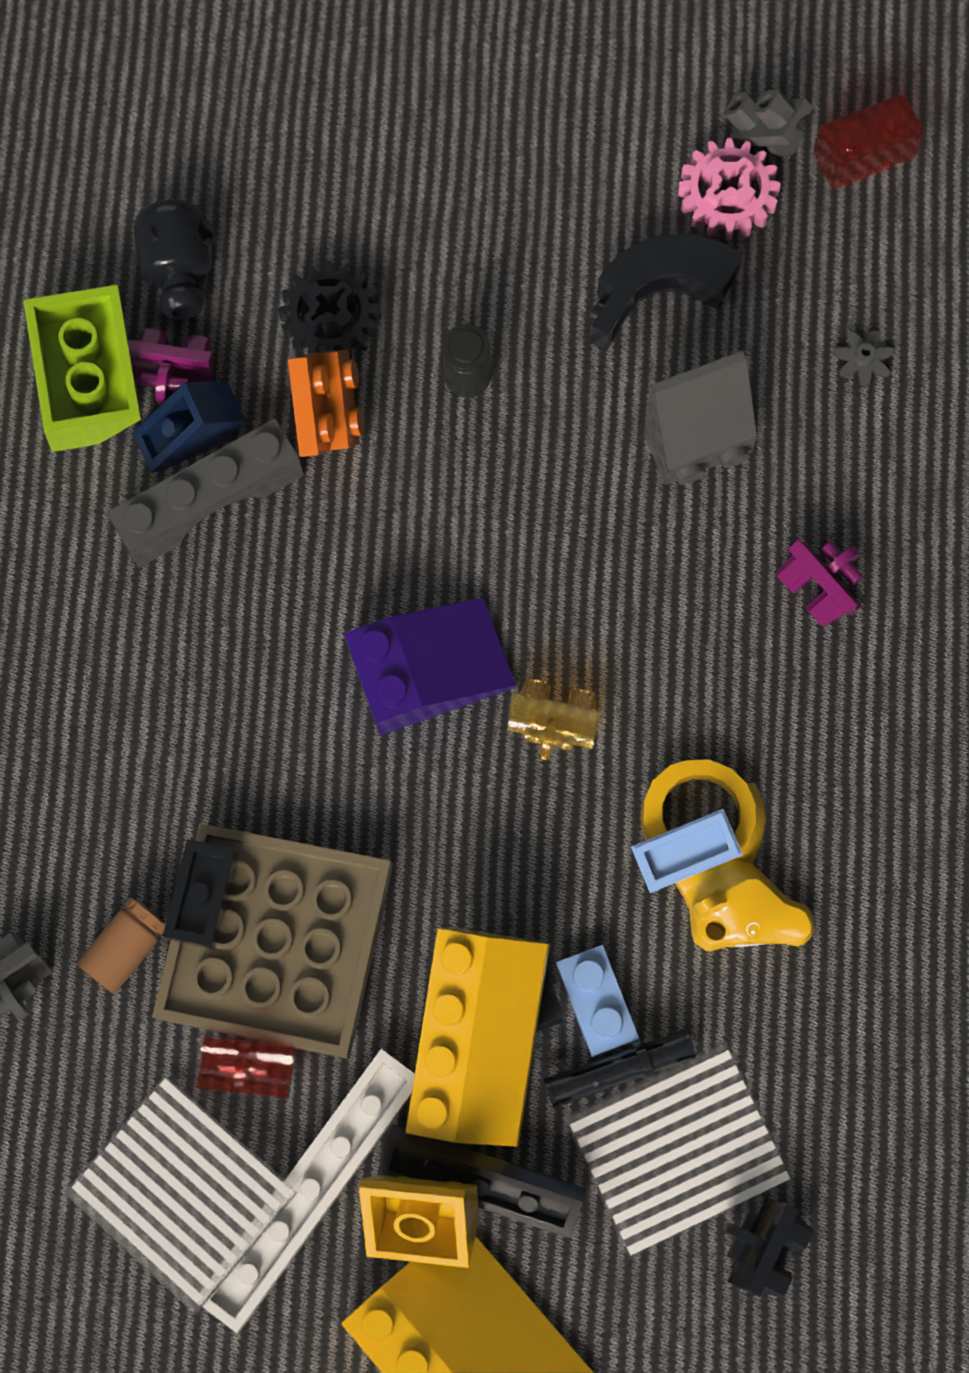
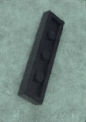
M392 1124L386 1138L378 1175L404 1176L412 1179L477 1185L478 1207L480 1209L570 1239L572 1238L587 1188L439 1139L405 1133L406 1128Z

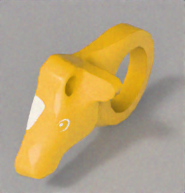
M709 759L685 760L667 767L652 781L642 803L641 824L645 840L667 832L662 820V806L667 795L677 785L687 781L709 780L722 786L732 796L738 809V827L734 835L743 855L674 883L688 906L691 934L694 943L705 951H715L725 947H748L764 944L804 945L815 932L814 917L810 909L804 904L792 901L784 896L753 864L761 846L766 824L765 805L756 783L747 784L732 768Z

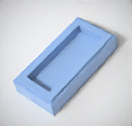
M724 809L631 847L650 893L743 855Z

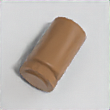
M131 897L124 904L126 909L120 910L76 963L77 966L114 995L156 945L158 935L163 936L165 929L164 921L140 901L137 900L136 902Z

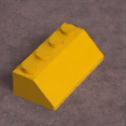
M456 927L437 929L405 1133L454 1143L514 1147L519 1145L550 944Z

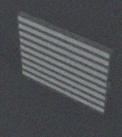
M727 1041L696 1055V1060L670 1067L655 1074L653 1079L638 1082L563 1118L592 1179V1190L599 1194L628 1259L794 1180L762 1115L763 1109L757 1105Z
M165 1075L124 1124L112 1133V1138L64 1193L193 1313L197 1314L240 1261L250 1255L251 1248L297 1195L298 1191Z

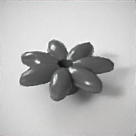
M876 330L866 337L864 343L854 331H848L847 339L851 348L839 347L833 350L835 357L848 361L840 370L839 376L841 378L849 377L858 371L860 384L866 388L870 384L872 372L883 378L890 376V370L881 361L891 357L894 354V349L891 347L876 348L879 341V333Z

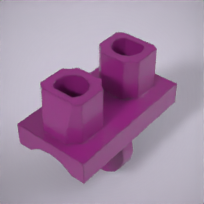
M145 328L138 341L128 339L134 381L139 382L141 386L156 388L157 402L164 403L172 395V391H176L184 382L214 381L211 344L208 337L191 335L186 338L184 347L169 345L168 335L162 330Z
M797 540L788 549L793 555L785 561L776 573V576L794 594L813 578L817 581L824 591L805 608L821 626H828L840 619L844 614L853 616L863 607L837 578L842 574L852 586L863 578V575L853 565L861 555L856 546H852L842 553L832 541L828 542L821 549L822 553L831 562L828 567L806 542L802 543L801 540Z

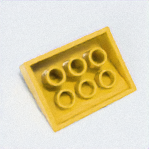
M475 1237L469 1268L409 1262L341 1323L382 1373H593L477 1237Z

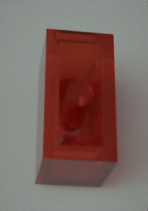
M905 93L819 126L813 153L831 190H835L915 158L924 131Z

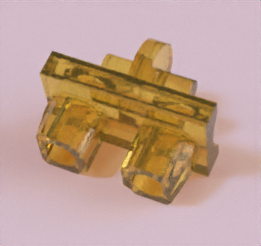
M531 678L526 680L520 693L513 692L507 731L525 734L524 741L541 744L540 759L550 760L553 747L568 751L572 750L573 745L593 749L600 711L596 710V694L594 692L577 688L570 690L567 704L549 700L551 686L545 681Z

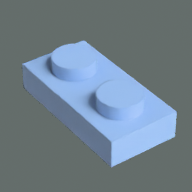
M603 945L556 962V967L591 1058L639 1040Z

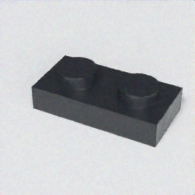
M187 839L163 933L165 939L215 950L239 854L236 849Z

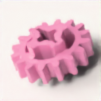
M727 138L725 147L718 149L717 145L710 141L707 146V155L695 150L692 153V165H683L681 179L684 181L679 182L678 196L684 198L681 206L682 213L694 212L691 225L696 228L706 223L708 225L707 236L712 237L717 229L724 230L726 240H731L733 231L737 229L740 230L745 238L749 237L752 223L763 228L768 217L766 213L774 214L778 200L775 197H778L780 191V182L773 181L777 172L776 165L764 167L767 153L763 150L755 156L750 154L751 142L746 141L741 149L734 148L732 138ZM700 180L704 182L703 188L706 190V196L703 199L698 189ZM754 180H756L759 187L760 195L758 199L755 197V190L751 187Z

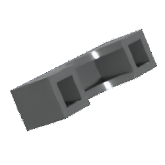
M274 418L107 511V514L139 569L180 546L185 535L197 523L218 509L242 499H264L304 475L298 455Z

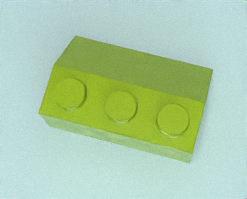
M118 284L23 300L43 428L51 451L56 452L100 444L140 421L141 416Z

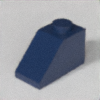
M228 381L184 382L133 434L150 472L157 473L220 446L246 420Z

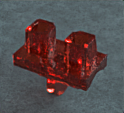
M203 1037L197 1089L289 1099L295 1047Z

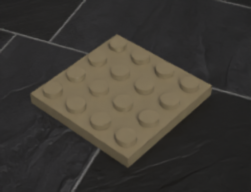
M199 823L195 841L233 848L239 854L215 950L170 941L152 1017L156 1020L350 1059L393 863L391 860Z

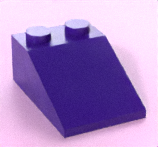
M483 598L388 617L344 633L349 653L379 736L516 688L514 678Z

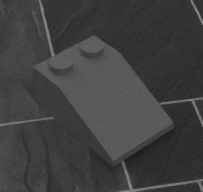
M743 350L650 386L644 438L665 486L676 481L680 485L692 483L703 477L706 473L705 470L721 464L723 468L737 466L750 457V453H753L757 433L747 359Z

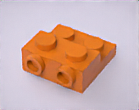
M349 349L315 352L288 359L299 456H317L330 450L349 449L360 444L359 436L364 434V417L361 408L355 407L353 388L358 387L359 373L356 361L354 359L350 360Z

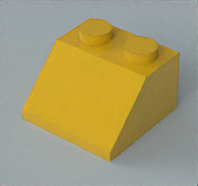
M373 1175L361 1179L359 1192L367 1257L469 1268L479 1223L477 1185L412 1179L404 1176Z

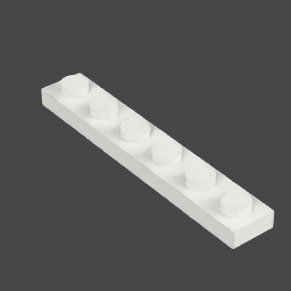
M382 1049L378 1052L283 1182L292 1192L286 1198L278 1190L273 1197L281 1203L279 1208L275 1211L268 1204L265 1206L263 1211L270 1217L265 1224L258 1218L254 1221L253 1225L259 1230L258 1233L252 1237L246 1232L242 1239L248 1245L243 1251L239 1247H235L232 1253L237 1258L232 1264L227 1260L224 1262L222 1267L226 1271L221 1277L217 1274L213 1277L212 1281L215 1284L210 1290L205 1288L201 1294L203 1298L198 1303L234 1332L239 1333L407 1103L412 1094L415 1073Z

